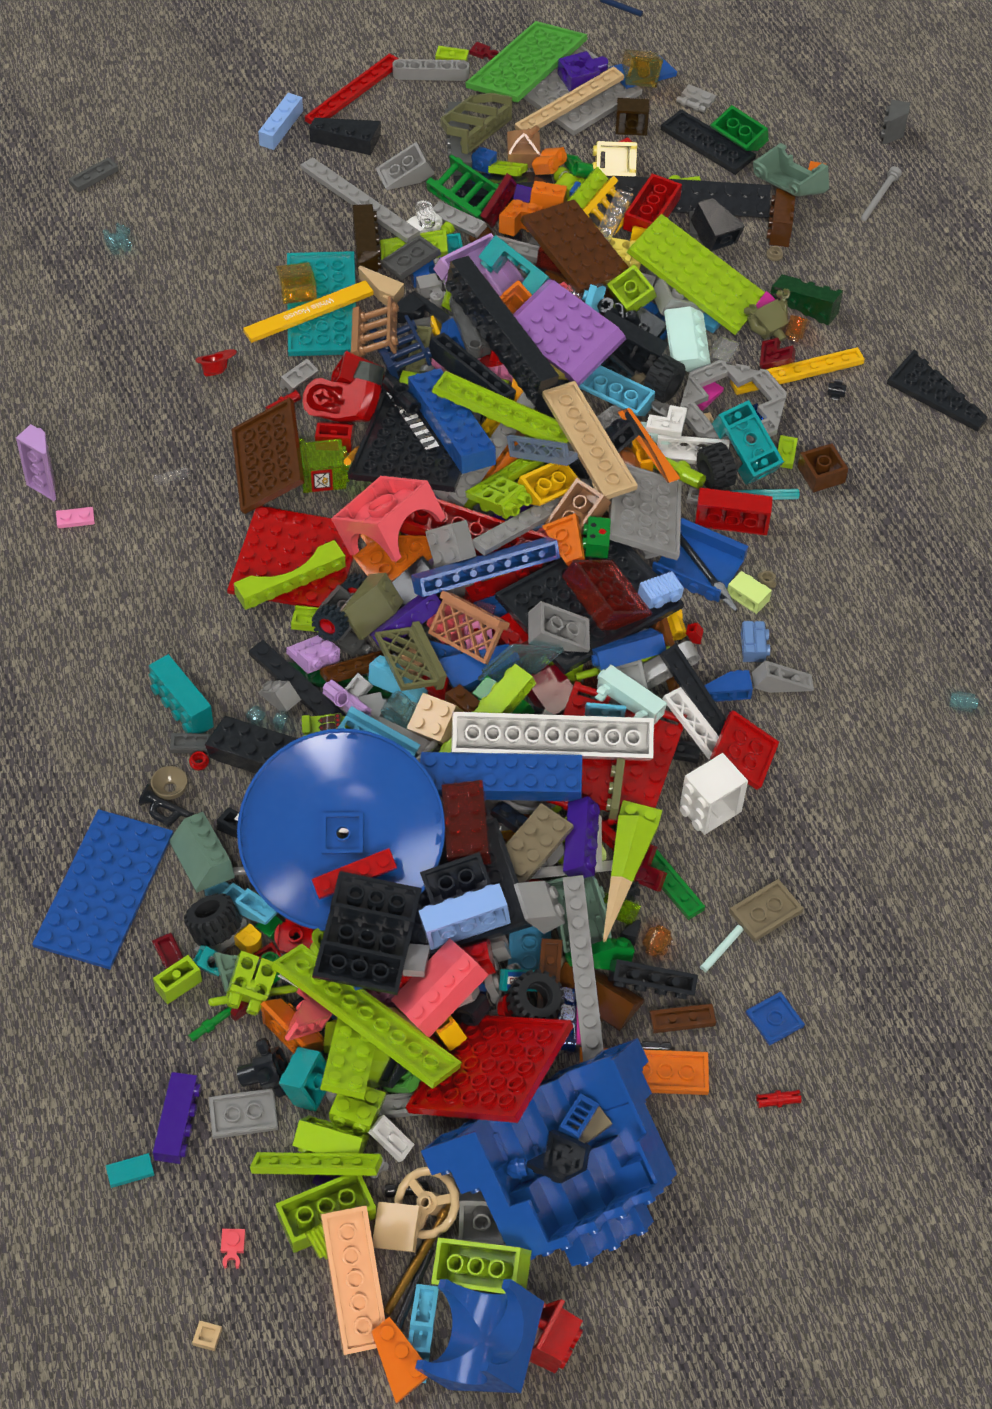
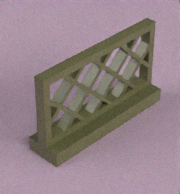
M419 621L412 622L411 627L375 632V638L401 691L434 686L436 690L444 689L447 675ZM408 634L410 637L409 641L401 638L400 635ZM388 637L392 639V642L389 643L382 638ZM397 641L405 645L404 648L402 649L394 645L395 642ZM407 648L415 649L417 651L416 654L407 651ZM391 649L400 654L396 657L390 654L389 651ZM402 655L411 658L412 660L408 662L401 659ZM416 660L422 663L424 666L421 668L417 665H414L413 663ZM396 664L405 666V670L397 668ZM412 669L419 673L417 676H415L413 674L408 673V670ZM423 674L430 677L431 680H424L420 676ZM406 677L413 682L404 684L402 679Z

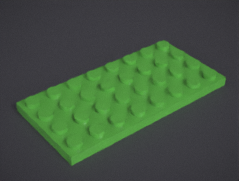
M535 21L466 81V88L483 93L511 96L513 102H519L558 67L559 58L570 56L586 42L587 34Z

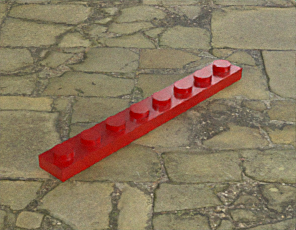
M389 53L305 115V121L311 125L314 117L331 118L393 72V61L399 58Z

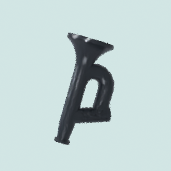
M151 784L146 785L138 802L140 806L151 803L149 814L167 828L180 816L187 818L194 815V813L157 796L153 792ZM163 807L173 813L167 817L159 813L157 808Z

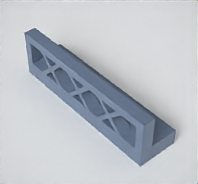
M516 435L507 436L510 457L565 466L578 459L577 452L569 451L567 443Z

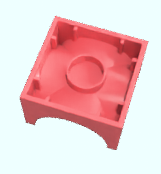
M380 476L331 519L350 555H356L359 552L358 537L359 534H363L376 541L385 550L391 561L397 562L401 558L398 548V534L403 521L408 515L421 509L431 514L438 522H442L446 516L428 481Z

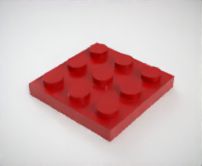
M732 710L727 716L710 759L723 753L748 780V784L758 790L762 787L779 741Z

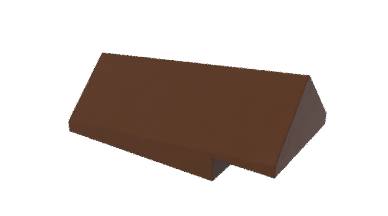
M566 961L560 972V983L562 985L560 990H564L563 996L577 1005L573 967L569 966ZM594 969L600 1021H605L618 1031H621L645 1002V999L627 988L613 986L614 982L608 981L606 975Z

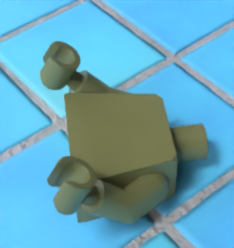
M789 289L777 291L776 295L780 300L776 299L758 309L755 304H750L749 307L744 309V313L749 315L747 321L751 331L760 335L763 339L774 336L775 338L778 337L781 342L787 338L783 330L789 324L787 300H785L790 295Z

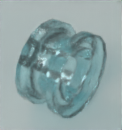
M259 706L252 707L246 714V718L254 725L264 720L266 713Z

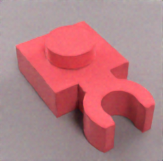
M222 1229L221 1253H227L223 1258L224 1268H227L229 1260H234L236 1262V1269H239L240 1259L237 1253H244L245 1229Z

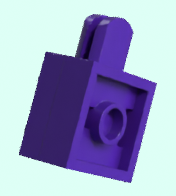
M587 51L558 59V75L569 92L608 70V59L601 56L592 59Z

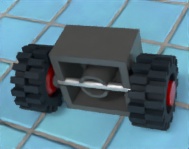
M357 573L349 575L341 586L338 585L319 606L312 617V627H315L313 630L319 632V637L322 635L324 640L328 638L330 642L333 640L337 641L338 639L343 641L352 628L347 621L348 617L344 616L346 613L341 611L367 576L363 578V574L357 576Z

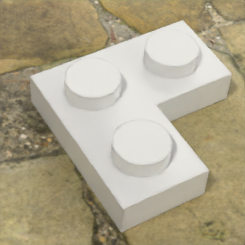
M670 405L667 417L649 415L646 431L681 438L687 408Z

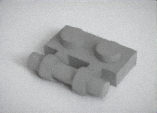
M688 84L681 93V96L677 97L676 102L681 103V106L693 108L696 112L705 113L707 108L716 100V95Z

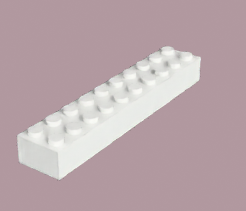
M453 712L451 753L582 755V759L617 760V758H622L625 760L650 761L653 759L654 718Z

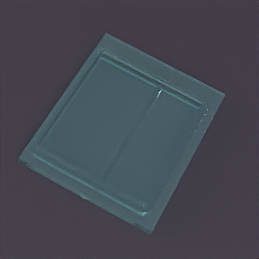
M512 644L481 670L482 674L478 677V680L483 681L486 676H489L496 682H499L504 677L505 671L510 667L512 668L514 664H517L529 674H537L561 654L564 649L563 647Z

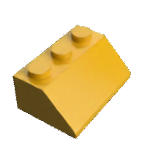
M549 463L520 476L517 483L525 486L526 492L531 495L532 505L541 506L565 495L578 477L569 465Z

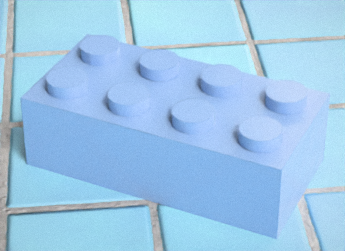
M499 883L487 885L475 892H466L463 896L457 898H448L442 903L428 905L419 910L422 926L431 950L442 947L449 938L457 942L511 923L508 905Z

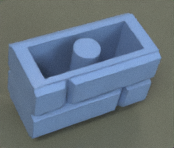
M764 621L742 622L741 644L743 662H764L766 657L770 656V644L766 643V640H769V629H765Z

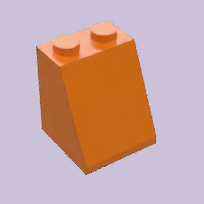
M534 181L530 203L543 206V209L566 202L567 186Z

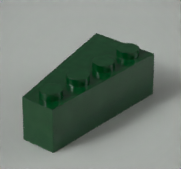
M783 274L772 285L770 294L775 299L780 300L776 295L778 290L789 289L790 295L785 299L787 300L788 307L802 312L805 316L816 319L819 323L829 326L839 314L843 290L837 289V291H834L825 285L823 287L815 286L813 282L804 283L801 279Z

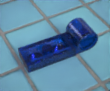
M561 987L560 990H564V995L561 998L565 1000L561 1006L562 1010L557 1014V1019L571 1020L574 1027L560 1050L575 1052L577 1040L576 993L573 988Z

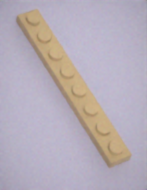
M613 66L515 123V129H531L535 125L542 128L624 80V74Z

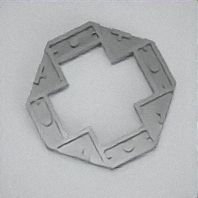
M718 360L689 373L680 407L687 408L685 422L697 437L719 439L712 423L697 405L708 401L709 395L702 387L727 376L737 387L751 381L768 399V402L757 407V411L764 418L761 422L770 437L777 434L787 392L768 370L760 369L758 371L750 369V366L741 364L734 366L726 364V361ZM728 436L722 438L724 440H730ZM746 436V440L749 443L755 442L752 436Z

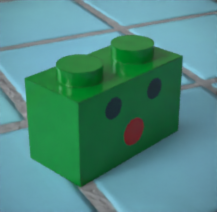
M588 517V524H584L583 535H587V537H583L582 542L583 549H586L585 557L608 558L611 518Z

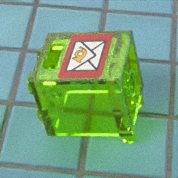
M300 438L299 444L305 482L302 484L303 493L346 489V483L349 482L348 472L346 471L349 470V465L344 464V457H347L346 446H342V440L305 442L304 439Z

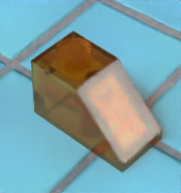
M791 315L785 335L789 336V340L799 342V339L803 340L810 320Z

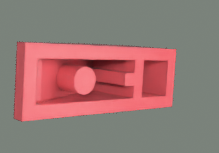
M313 998L302 1000L296 1007L297 1011L292 1017L285 1039L290 1041L321 1031L332 1016V1013Z

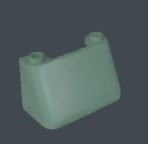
M782 143L753 161L754 174L757 177L792 195L823 194L829 189L827 165L821 163L810 171L794 163L793 155L786 153L785 149L787 147Z

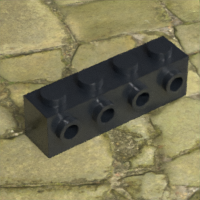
M624 419L614 420L611 426L605 430L618 453L639 436L632 422ZM579 458L569 464L578 478L587 480L590 478Z
M618 959L611 960L608 981L614 982L613 986L626 988V985L634 986L636 991L646 992V989H652L654 994L666 996L668 992L673 993L674 998L685 1000L687 996H695L698 979L696 974Z

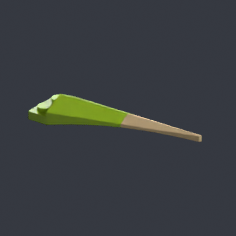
M625 800L622 802L617 822L603 942L609 936L627 893L657 832L662 815V810Z

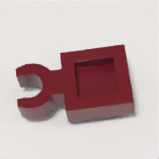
M476 42L469 50L470 55L481 59L487 57L488 60H492L499 53L497 50H490V46L480 42Z

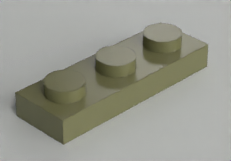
M617 758L616 765H612L610 777H614V781L609 783L608 794H612V797L607 799L606 810L610 811L609 819L617 820L625 766V759Z

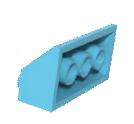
M601 365L579 386L580 389L624 410L630 408L636 416H646L652 408L651 403L655 398L654 390Z

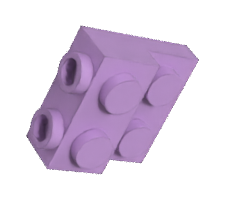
M318 635L287 647L286 654L307 674L340 661V648L329 640L324 641Z

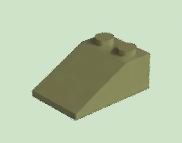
M387 573L369 574L341 612L344 611L346 613L344 616L348 617L347 621L358 639L363 640L392 617L404 601Z

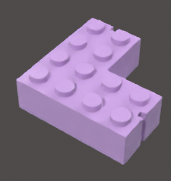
M492 233L441 257L433 268L442 281H447L450 261L469 256L499 297L516 281L519 280L522 283L525 280L509 259L498 274L494 271L490 273L480 264L481 260L478 256L494 237Z

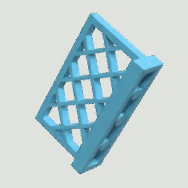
M352 706L337 728L346 729L345 725L353 729L381 735L396 742L414 757H416L420 744Z

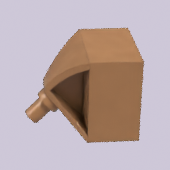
M538 125L531 129L507 132V162L528 164V168H533V160L541 155L540 134L538 132L540 128Z

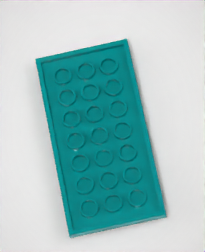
M354 251L287 253L288 310L355 284ZM356 302L289 328L288 356L343 355L345 351L351 353L353 308L356 307Z

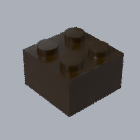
M617 98L615 134L647 136L649 99Z

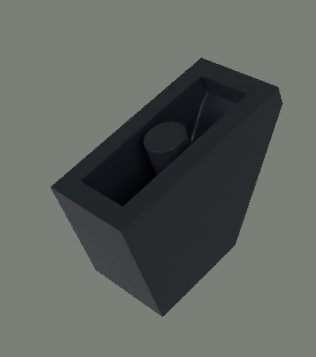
M411 293L397 302L399 306L397 323H406L405 315H408L410 321L424 317L425 304Z

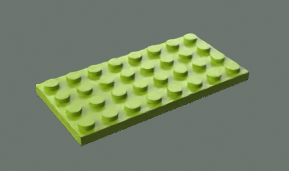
M660 214L627 251L630 256L659 278L666 281L668 285L675 288L676 291L696 304L697 307L734 335L739 332L748 320L749 315L744 313V309L749 307L750 304L756 305L765 293L663 214Z

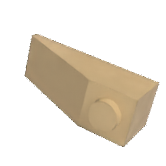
M363 266L358 267L359 279L361 281L366 280L373 289L374 296L387 306L389 296L392 297L394 302H399L404 296V283Z

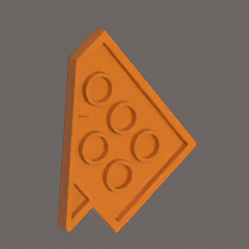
M363 534L360 537L367 546L352 556L366 576L369 574L387 573L391 582L420 557L423 556L427 561L432 559L427 537L414 535H398V548L401 558L397 562L391 561L388 554L376 541Z

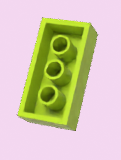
M343 1175L275 1204L277 1216L293 1253L311 1246L305 1233L322 1223L320 1214L364 1205L367 1206L369 1221L376 1219L377 1214L376 1206L362 1175Z
M438 1237L431 1284L439 1285L440 1279H448L470 1290L505 1294L506 1292L502 1289L504 1279H512L527 1289L532 1251L520 1247Z

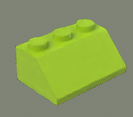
M308 1115L299 1120L292 1146L298 1147V1151L302 1153H311L312 1151L315 1153L363 1154L370 1134L365 1132L358 1133L351 1127L337 1126L333 1122Z

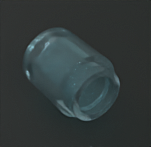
M952 692L949 707H953L954 710L972 713L973 709L977 710L979 698H975L976 694Z

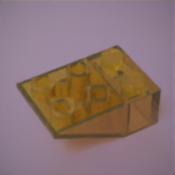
M309 262L276 266L283 304L317 299L316 282Z

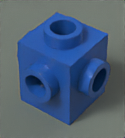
M479 147L471 156L472 169L488 173V166L497 161V152Z

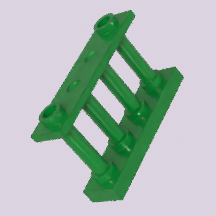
M451 154L449 156L450 168L439 180H434L430 177L426 181L427 191L446 204L482 220L480 216L481 211L488 204L499 184H494L466 165L461 158ZM456 170L464 174L451 189L443 186ZM468 179L476 183L475 186L464 198L456 195V192ZM483 187L489 193L477 206L473 207L468 202Z

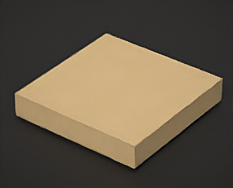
M378 1202L372 1240L373 1248L415 1253L422 1207Z

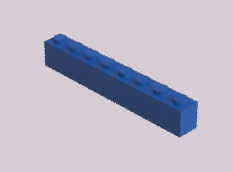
M545 537L491 552L485 556L480 555L413 574L411 578L414 593L421 597L440 593L442 590L447 591L559 559L558 542L556 539Z

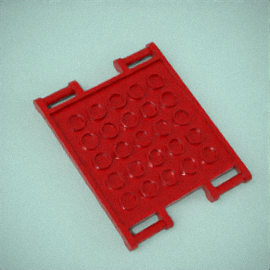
M575 681L563 715L585 716V705L587 702L610 704L611 697L607 695L605 700L600 702L578 695L579 692L591 696H596L598 693L596 692L597 689ZM626 709L625 717L634 718L635 714ZM665 710V714L662 717L679 722L678 725L658 720L654 724L653 759L650 761L625 760L618 815L623 800L656 808L684 728L673 712ZM582 759V798L589 796L600 806L601 810L607 811V799L612 797V794H608L609 783L614 781V777H610L612 765H616L617 760ZM571 801L545 802L561 806L564 810L568 811V802ZM618 816L617 820L608 819V824L611 825L618 822Z

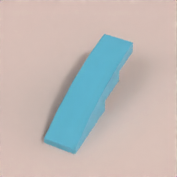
M222 882L204 890L206 896L216 893L229 895L241 916L264 925L277 914L261 896L249 888L244 890L235 883L230 885L227 882Z
M416 1284L408 1341L421 1358L429 1362L439 1289L438 1286Z

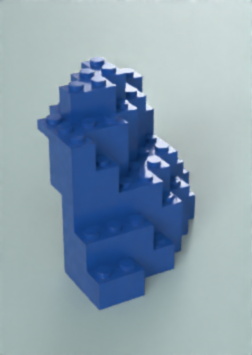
M636 1038L603 1050L594 1058L559 1070L549 1079L543 1080L518 1123L469 1119L458 1129L441 1134L421 1150L431 1175L441 1173L443 1176L451 1172L461 1194L469 1191L471 1194L481 1191L505 1245L531 1250V1260L540 1254L542 1257L548 1256L560 1248L561 1251H565L571 1266L581 1264L583 1267L594 1261L593 1258L602 1253L603 1250L613 1251L621 1246L620 1243L629 1238L630 1235L641 1236L648 1232V1227L654 1222L647 1205L653 1203L656 1200L655 1197L664 1192L663 1189L672 1183L671 1180L677 1175V1172L645 1104L647 1102L646 1098L652 1092L642 1073L643 1067L649 1061L639 1039ZM580 1093L600 1104V1108L612 1122V1126L587 1143L591 1148L586 1171L563 1183H555L551 1178L542 1174H536L530 1168H528L529 1175L523 1177L522 1180L513 1179L508 1175L506 1171L508 1163L515 1159V1157H519V1159L525 1158L527 1162L546 1152L549 1131L553 1129L559 1130L560 1124ZM581 1101V1106L591 1110V1106ZM579 1109L576 1110V1112L582 1114L583 1116L587 1115L585 1112ZM572 1116V1118L576 1121L580 1120L576 1116Z

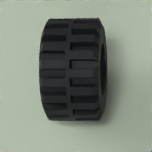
M663 354L650 367L643 386L655 391L654 399L661 403H666L679 390L685 376V365Z
M715 443L698 450L697 468L698 472L706 476L704 484L707 488L720 490L736 483V464L732 453L724 443Z
M216 893L199 899L191 905L184 915V923L194 942L199 946H216L229 940L232 935L237 933V930L241 927L240 923H242L241 916L232 898L223 893Z
M536 969L534 972L529 970L523 973L510 985L511 987L507 991L509 995L506 997V1002L510 1003L507 1006L508 1011L512 1010V1017L555 1018L562 1010L561 1006L565 1000L561 998L564 995V990H560L561 983H556V977L554 975L550 977L548 971L541 973V969ZM527 989H534L542 995L544 1000L543 1008H536L530 1004L527 999Z

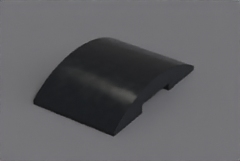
M339 871L312 978L398 995L422 888Z

